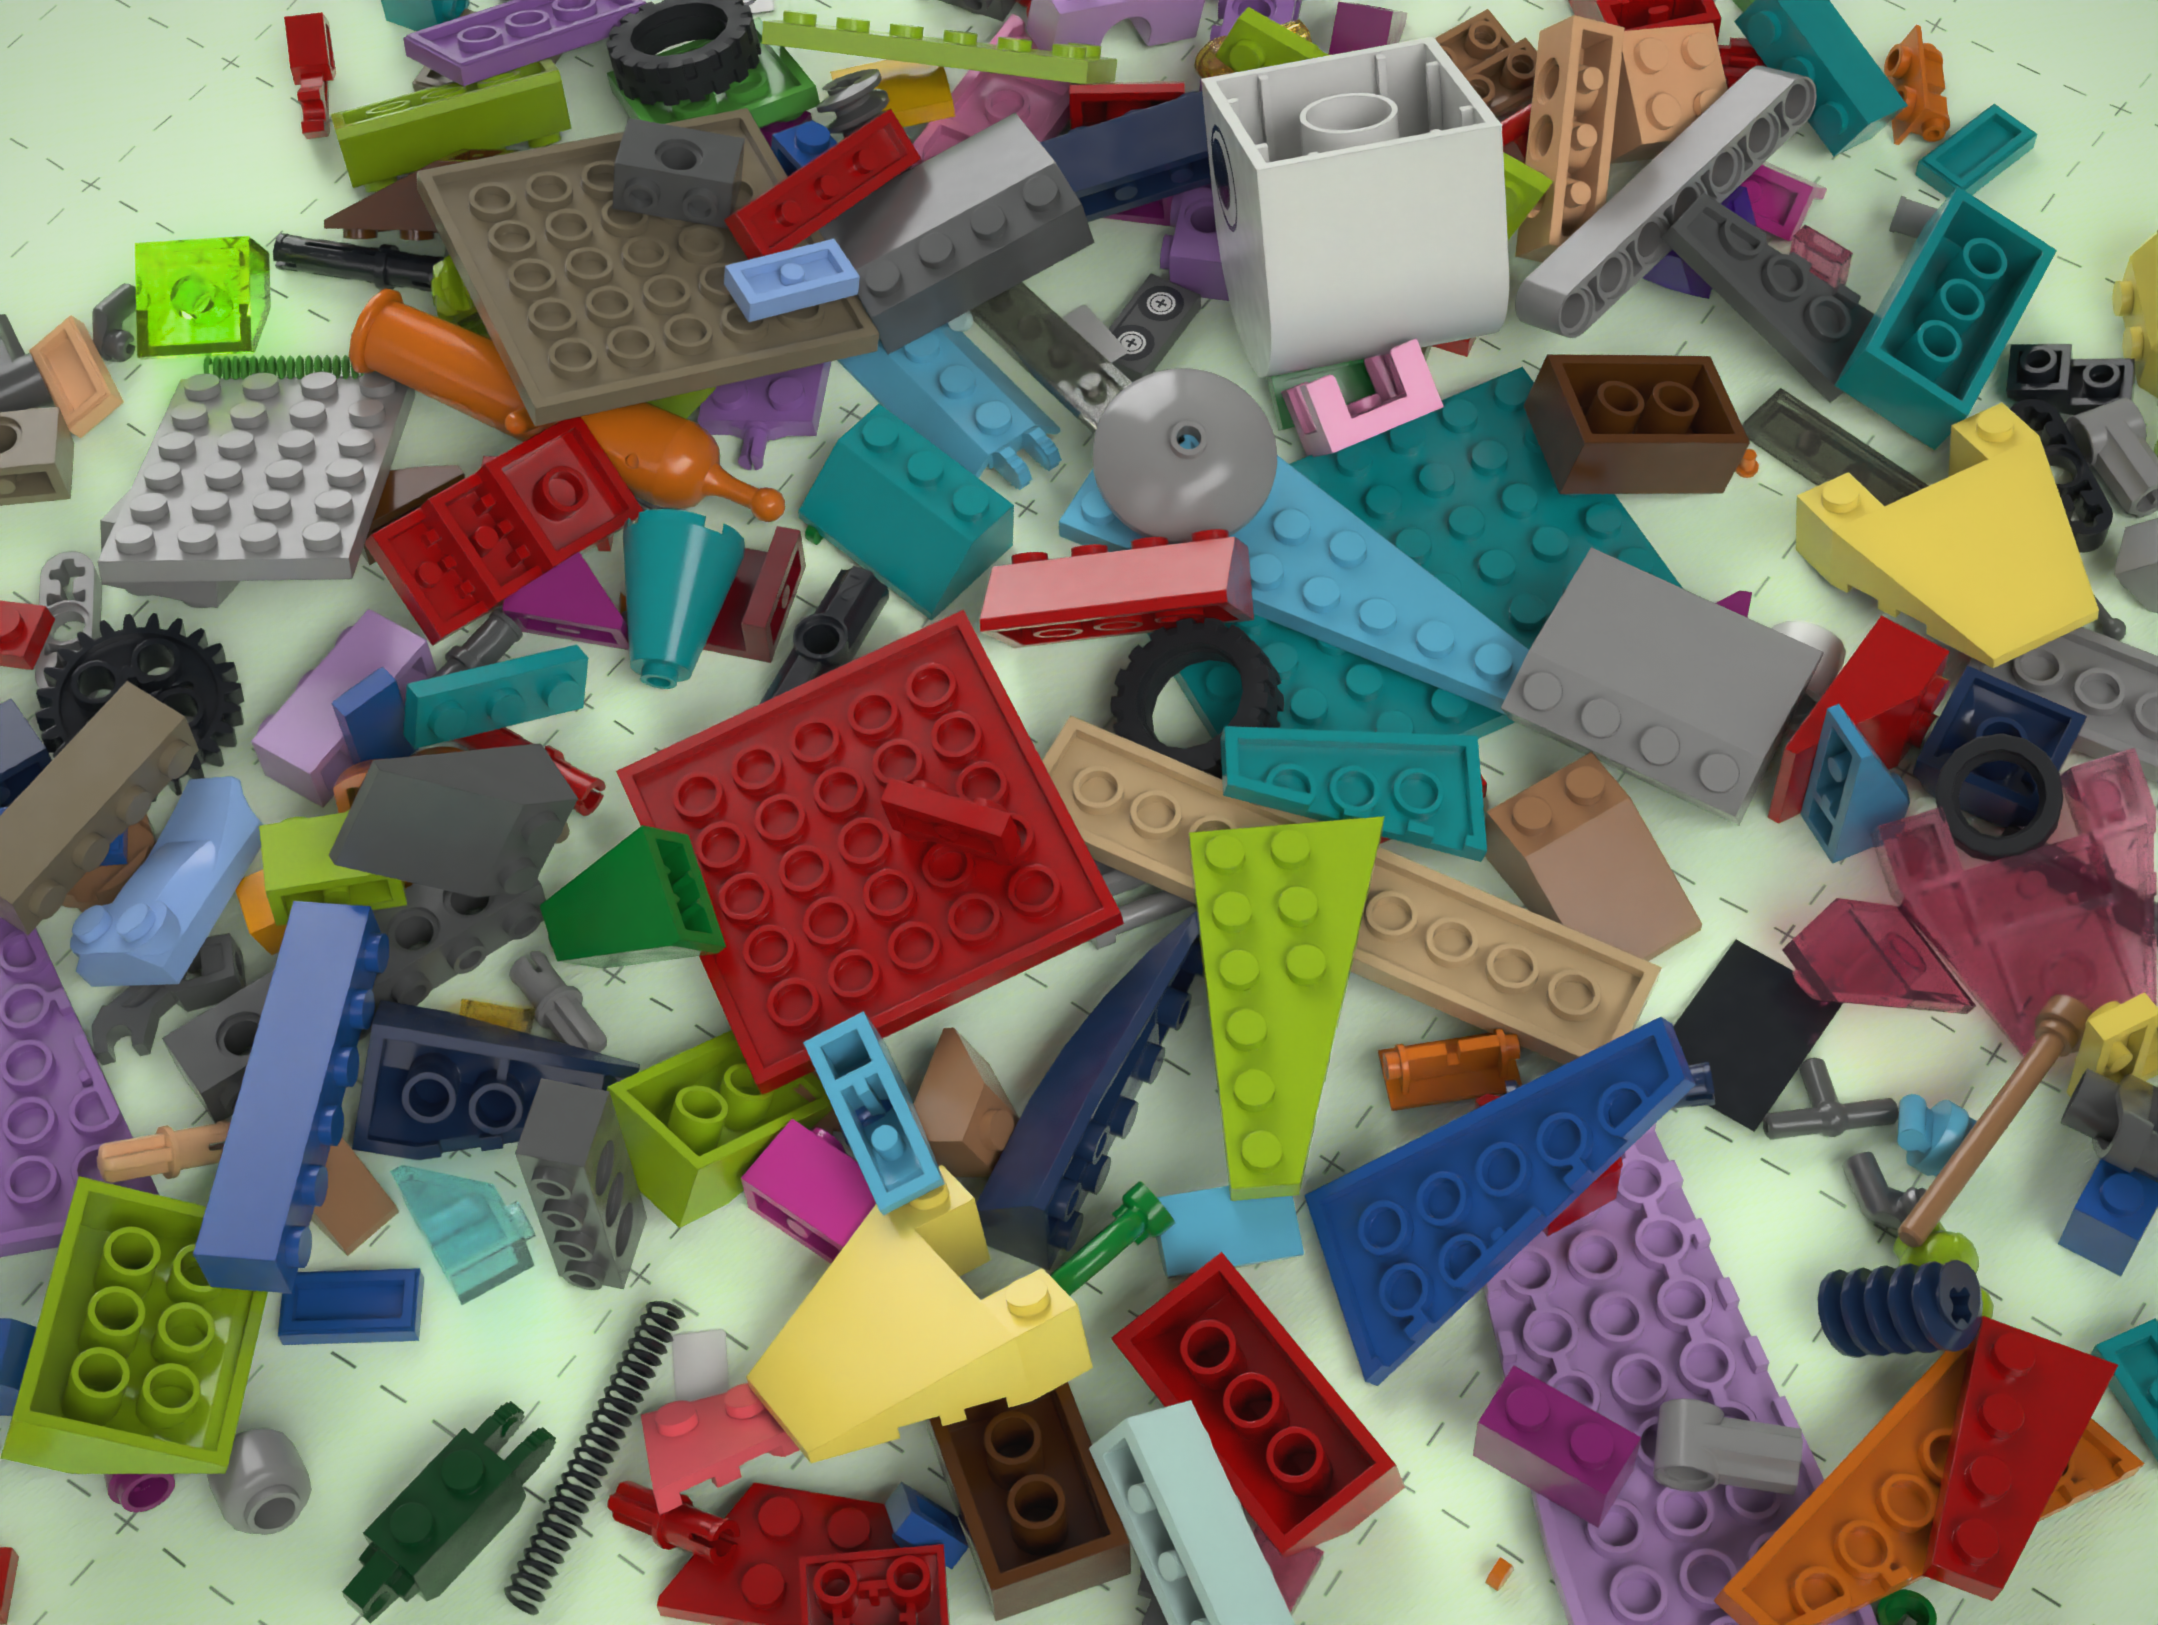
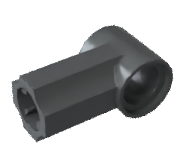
M0 314V412L38 408L52 402L31 354H25L7 315Z

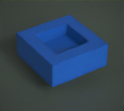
M900 1482L884 1503L894 1531L892 1538L900 1548L944 1544L946 1566L951 1570L969 1548L958 1516L904 1482Z

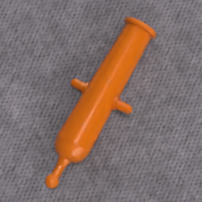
M387 288L374 295L360 313L351 335L349 359L355 372L371 374L373 371L381 373L522 442L560 422L534 426L492 339L404 304L399 291ZM647 402L581 416L632 494L638 498L660 507L687 509L697 506L706 496H718L749 508L753 516L760 521L773 522L784 514L785 499L782 493L774 488H756L725 471L720 465L721 455L716 440L706 429L694 421Z

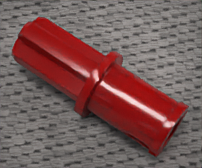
M627 1480L619 1483L616 1492L609 1495L607 1507L612 1511L613 1519L652 1536L653 1542L662 1549L671 1550L679 1547L703 1557L715 1565L726 1563L737 1549L738 1543L719 1536L721 1533H724L733 1538L740 1537L739 1525L734 1520L719 1517L693 1506V1501L687 1495L680 1493L683 1505L661 1515L658 1512L653 1490L633 1481Z

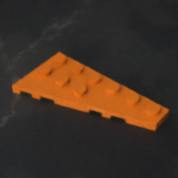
M1969 1346L1956 1352L1945 1351L1719 1592L1714 1602L1739 1625H1828L1925 1578V1576H1922ZM2091 1418L2038 1522L2134 1476L2145 1463Z

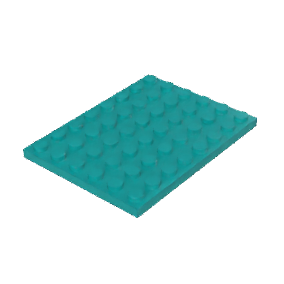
M1523 367L1441 400L1443 408L1340 451L1317 457L1309 455L1289 464L1527 649L1531 648L1590 548H1594L1682 588L1615 494H1559L1523 407L1534 384ZM1254 614V620L1224 624L1228 628L1233 624L1243 630L1270 659V663L1277 670L1282 683L1277 686L1284 695V711L1278 712L1277 720L1281 724L1280 728L1478 735L1479 739L1516 723L1503 713ZM1208 660L1189 665L1173 677L1211 738H1214L1223 731L1224 726H1228L1238 711L1243 692L1241 675L1234 666L1227 662Z

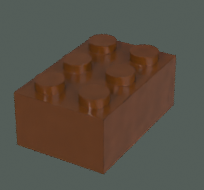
M1547 354L1523 405L1559 494H1723L1750 444L1711 356Z
M1068 1382L1031 1402L1010 1408L1008 1407L1006 1397L966 1408L964 1411L967 1420L942 1426L940 1416L925 1420L928 1435L995 1621L1131 1574L1130 1542L1089 1450L1092 1443Z

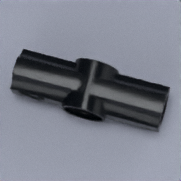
M854 565L851 569L840 570L815 613L803 618L795 626L793 632L794 647L759 704L853 660L889 600L888 587L881 583L874 576L873 572Z

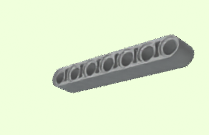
M1755 66L1745 73L1525 278L1517 291L1515 299V311L1518 319L1527 325L1567 338H1577L1583 334L1672 250L1660 237L1702 193H1705L1721 204L1808 121L1815 108L1817 98L1813 80L1807 76L1765 66Z

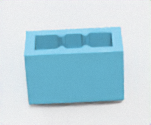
M1229 1186L1157 1197L1175 1221L1171 1228L1156 1238L1166 1279L1192 1275L1220 1252H1223L1235 1268L1297 1258L1304 1255L1293 1196L1231 1201Z

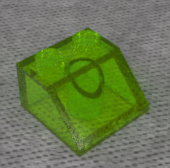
M250 236L135 243L137 358L147 360L256 352L271 309L270 254L268 250Z

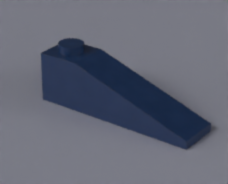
M381 1000L371 1028L352 1150L412 1160L439 1158L444 1152L480 1147L481 1151L503 1149L504 1144L519 1142L541 1078L607 1091L608 1086L638 1073L640 1064L448 1011Z

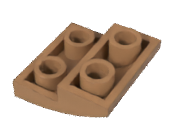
M1489 9L1435 38L1496 118L1532 99L1537 51L1526 37L1515 43Z

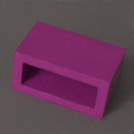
M1513 1365L1477 1423L1473 1456L1599 1528L1633 1472L1641 1437Z

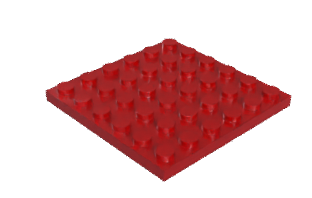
M964 609L616 771L640 826L643 825L689 835L726 944V948L718 954L699 956L761 1094L769 1093L815 1071L816 1069L803 1042L863 1011L881 1037L885 1038L1124 924L1122 914ZM890 777L911 784L915 780L929 781L943 788L950 796L973 802L975 798H984L1003 806L1012 815L1022 843L1012 866L892 830L880 801Z

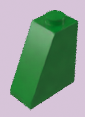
M642 825L539 905L548 932L549 943L553 948L557 962L606 969L718 954L726 948L688 834Z

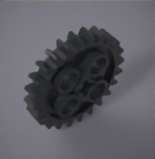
M157 613L151 614L145 627H137L132 615L125 614L123 629L114 631L107 621L102 620L100 621L101 637L95 640L81 631L78 632L77 638L81 649L76 653L60 647L57 652L63 669L45 667L43 672L49 687L37 689L36 696L42 709L35 712L36 720L40 731L44 732L41 734L43 744L48 753H54L53 758L62 751L128 681L183 716L193 717V720L188 722L199 751L194 755L187 771L179 778L172 779L167 784L177 796L182 794L180 778L186 775L192 779L205 778L202 769L204 762L218 767L224 765L222 751L219 746L236 747L237 738L233 727L244 724L242 708L239 705L244 702L241 683H236L238 681L236 666L234 662H226L224 648L221 643L208 647L206 632L202 628L186 637L183 619L177 618L172 622L167 630L161 629ZM155 668H170L169 671L161 675H148ZM98 690H111L109 694L103 697H88ZM158 795L152 802H156Z

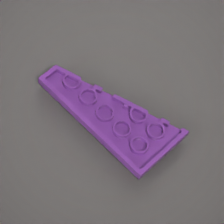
M0 917L1 1258L59 1247L78 1176L105 1182L97 1166L99 1147L104 1143L131 1139L133 1136L37 928L27 935ZM151 1176L110 1183L160 1195Z

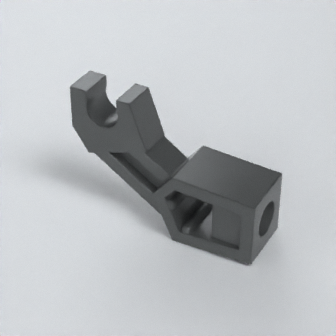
M226 933L207 937L179 984L129 986L107 1006L102 1005L91 1025L94 1055L102 1065L115 1063L114 1046L118 1040L125 1036H131L132 1046L139 1056L151 1054L160 1021L159 1018L175 1004L190 1012L218 1004L246 987L243 954L231 934ZM202 969L203 976L189 980L186 979L188 972L194 973L195 970Z

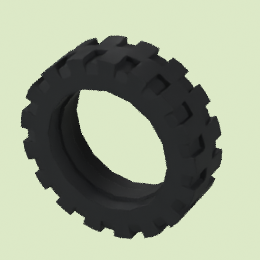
M664 0L656 4L651 1L640 6L639 12L636 14L628 13L620 19V27L614 26L609 33L610 40L606 43L618 88L620 91L624 90L625 96L629 99L635 100L640 98L641 103L647 105H654L658 101L664 102V106L679 105L681 100L690 99L691 103L706 99L705 95L715 92L717 95L730 89L729 84L734 81L740 83L749 76L748 69H755L760 61L758 55L761 54L752 12L748 4L744 5L743 0ZM713 40L701 48L683 54L656 55L668 47L686 41Z
M1205 617L1204 623H1196L1193 618L1176 621L1177 627L1167 630L1163 626L1149 635L1152 639L1143 648L1138 644L1128 655L1131 662L1126 670L1120 668L1114 682L1118 687L1117 696H1111L1110 710L1117 718V723L1113 724V728L1118 736L1222 780L1220 743L1222 732L1204 744L1188 748L1165 745L1159 741L1154 733L1152 716L1158 695L1170 678L1189 665L1208 660L1227 662L1234 666L1241 675L1243 689L1238 711L1228 726L1280 728L1281 724L1277 720L1278 712L1284 711V695L1279 691L1277 685L1282 683L1277 670L1270 663V659L1239 627L1231 624L1228 628L1221 620Z

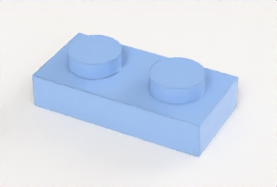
M835 239L725 265L724 285L748 322L858 295L860 276Z

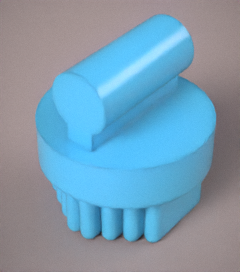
M1909 1094L1904 1096L1899 1102L1897 1142L1902 1149L1907 1151L1906 1161L1909 1166L1926 1176L1934 1175L1937 1177L1977 1121L1969 1117L1965 1109L1948 1099L1938 1102L1929 1109L1923 1097Z

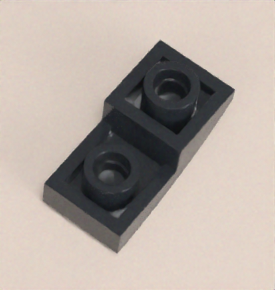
M2011 344L2006 386L2007 398L2017 402L2025 399L2043 400L2054 406L2059 413L2067 415H2077L2121 398H2128L2133 401L2136 374L2135 358L2073 359L2072 344Z

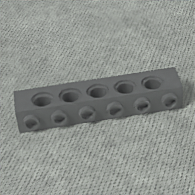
M537 879L530 891L478 898L414 883L406 888L407 905L373 910L381 933H386L389 939L387 967L383 973L376 974L372 989L375 1000L373 1020L381 1000L416 1006L433 989L457 974H465L474 970L485 960L486 956L512 940H519L533 933L540 923L544 921L539 905L546 901L540 881ZM484 908L477 914L465 915L473 909ZM429 942L420 949L409 950L418 943ZM274 970L162 1038L178 1071L214 1123L225 1120L233 1115L250 1054L242 1056L240 1054L253 1045ZM372 1024L369 1029L361 1030L359 1041L371 1032Z

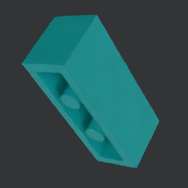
M1755 0L1734 21L1767 67L1807 76L1813 80L1817 98L1815 108L1808 119V123L1833 157L1873 138L1908 106L1830 0Z

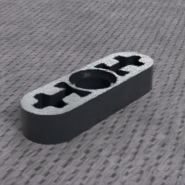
M2025 399L2015 403L2010 410L2034 431L2042 430L2040 439L2049 465L2065 469L2073 478L2069 483L2056 484L2079 553L2098 549L2107 537L2113 519V511L2063 418L2054 406L2043 400ZM2075 511L2079 520L2071 521L2073 512ZM2093 522L2092 527H2086L2085 523Z

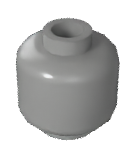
M270 1428L250 1429L236 1434L226 1473L207 1474L209 1487L225 1521L236 1531L248 1534H275L292 1525L307 1505L312 1491L309 1473L294 1443L283 1432Z

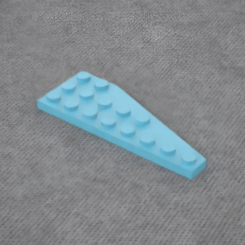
M1182 435L1177 439L1178 444L1185 449H1194L1199 445L1198 440L1192 435ZM1277 455L1276 475L1265 504L1245 527L1229 536L1238 538L1248 546L1254 614L1505 714L1501 706L1529 649ZM1093 469L1059 520L1060 537L1080 545H1107L1108 552L1130 550L1132 540L1145 538L1131 530L1113 514L1100 494Z

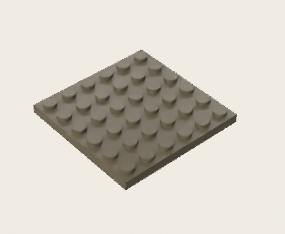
M748 108L666 123V125L745 138L742 182L734 212L787 177ZM624 132L417 171V190L534 426L876 352L878 349L879 332L857 295L748 322L724 285L725 265L748 260L730 229L613 209L614 163ZM817 230L791 249L825 240L820 231Z

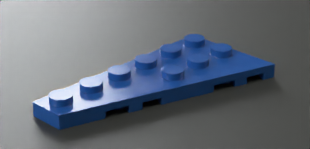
M1660 1016L1304 1195L1365 1382L1379 1386L1696 1085L1672 1023Z

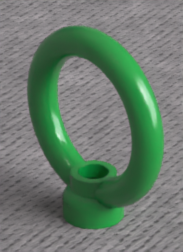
M1137 1182L1123 1195V1204L1111 1214L1114 1220L1050 1274L1069 1296L1075 1293L1133 1242L1139 1246L1149 1236L1157 1238L1175 1224L1170 1213L1143 1182Z

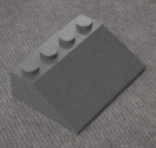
M1016 113L891 179L819 229L825 241L830 239L836 240L860 276L857 296L878 330L879 340L887 354L900 349L1095 243L1080 200L1056 162Z

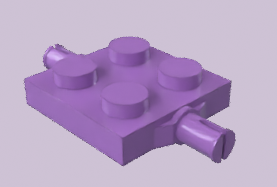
M832 361L716 386L712 394L700 405L697 419L698 424L711 435H732L743 439L741 453L738 458L739 465L744 469L751 470L753 463L755 471L763 467L766 445L769 440H776L786 436H817Z

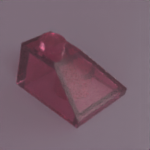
M1836 898L1782 949L1796 968L1793 971L1795 981L1805 993L1816 1000L1968 1014L1976 1007L1975 1003L1900 906Z

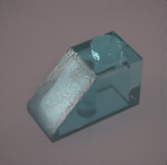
M401 1165L390 1171L406 1208L461 1305L535 1266L526 1243L528 1240L536 1237L534 1229L519 1202L515 1201L506 1206L494 1184Z

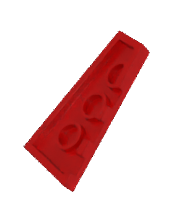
M1982 1316L1977 1335L1969 1345L1922 1576L1993 1601L2001 1593L2111 1381L2118 1364Z

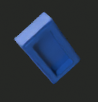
M384 667L374 671L331 703L354 765L372 759L409 757L419 750V748L414 749L403 736L405 705L396 679Z
M421 1269L297 1272L292 1294L282 1293L278 1337L282 1345L419 1341L424 1276Z

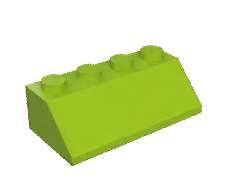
M550 58L466 86L453 81L331 114L352 187L364 185L366 192L379 191L398 181L397 176L417 171L461 149L506 150V146L525 141L528 142L529 148L543 147L560 141V132L572 129L560 72Z

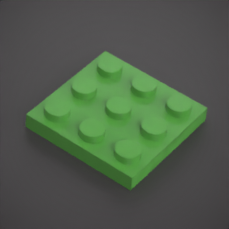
M760 17L753 19L761 47V54L758 55L760 61L755 69H748L749 76L740 83L734 81L729 84L730 89L717 95L715 92L705 95L706 99L693 103H691L690 99L681 100L679 105L664 106V102L658 101L654 105H647L641 103L640 98L631 100L626 97L624 90L620 91L614 71L607 72L611 91L630 118L660 124L748 108L756 124L761 128L777 121L787 122L800 117L804 111L812 109L820 103L816 85L785 47L761 44L763 21ZM695 40L659 53L657 56L683 54L701 48L713 40Z

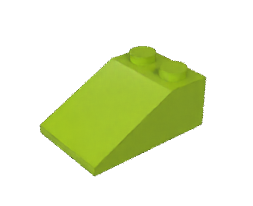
M732 1030L607 1087L639 1191L679 1228L729 1204L744 1191L741 1177L791 1119H794L810 1130L833 1109L821 1081L813 1073H809L769 1093L761 1094ZM800 1083L816 1100L809 1102L792 1088H799Z

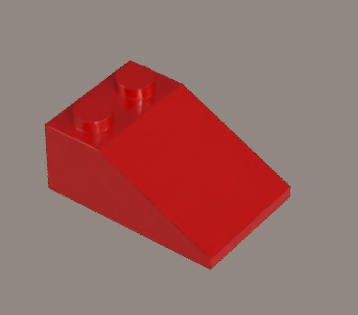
M1881 615L1784 748L1768 818L1779 824L1801 813L1827 708L1840 704L1879 755L1888 770L1899 765L1912 745L1921 750L1939 719V716L1934 714V711L1941 703L1950 685V680L1942 677L1950 651Z

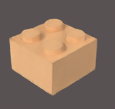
M1713 23L1624 31L1610 164L1654 159L1728 90Z

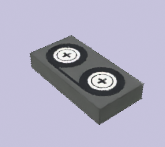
M1150 273L1109 327V331L1125 347L1127 353L1102 369L1132 383L1153 373L1201 309V295Z

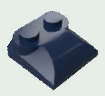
M1967 665L1921 750L1912 774L1920 781L1924 790L1935 798L1940 770L1954 751L1977 737L1995 734H2007L2027 739L2047 753L2060 773L2087 716ZM1994 761L1984 763L1970 772L1962 783L1959 802L1962 811L2006 829L2009 825H2015L2023 829L2027 827L2036 815L2039 795L2037 785L2027 771L2014 763Z

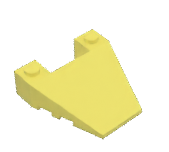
M1999 403L1951 425L1948 477L1884 506L1849 472L1797 495L1796 551L1831 585L1846 593L1854 587L1878 600V609L1895 618L1901 612L1927 625V635L1991 668L2000 666L2098 619L2099 609L2040 436L2003 403Z
M943 1165L939 1166L945 1182L944 1185L884 1216L879 1211L877 1204L874 1206L746 1376L750 1389L810 1463L900 1439L899 1427L940 1416L942 1426L967 1420L964 1409L1006 1397L1009 1408L1031 1402L1093 1368L1078 1304L1043 1268L1015 1280L1007 1287L982 1300L961 1280L960 1276L991 1261L975 1198Z

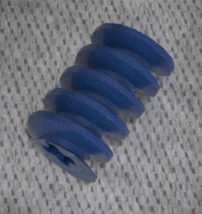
M1959 1260L1949 1261L1945 1265L1936 1261L1927 1262L1920 1267L1909 1263L1903 1264L1896 1269L1888 1265L1880 1266L1873 1270L1861 1267L1850 1272L1838 1269L1829 1272L1820 1283L1817 1297L1818 1315L1824 1334L1832 1347L1842 1355L1852 1358H1860L1869 1354L1874 1356H1885L1891 1353L1908 1355L1916 1351L1925 1354L1939 1350L1956 1352L1967 1348L1974 1340L1982 1319V1292L1977 1275L1967 1263Z

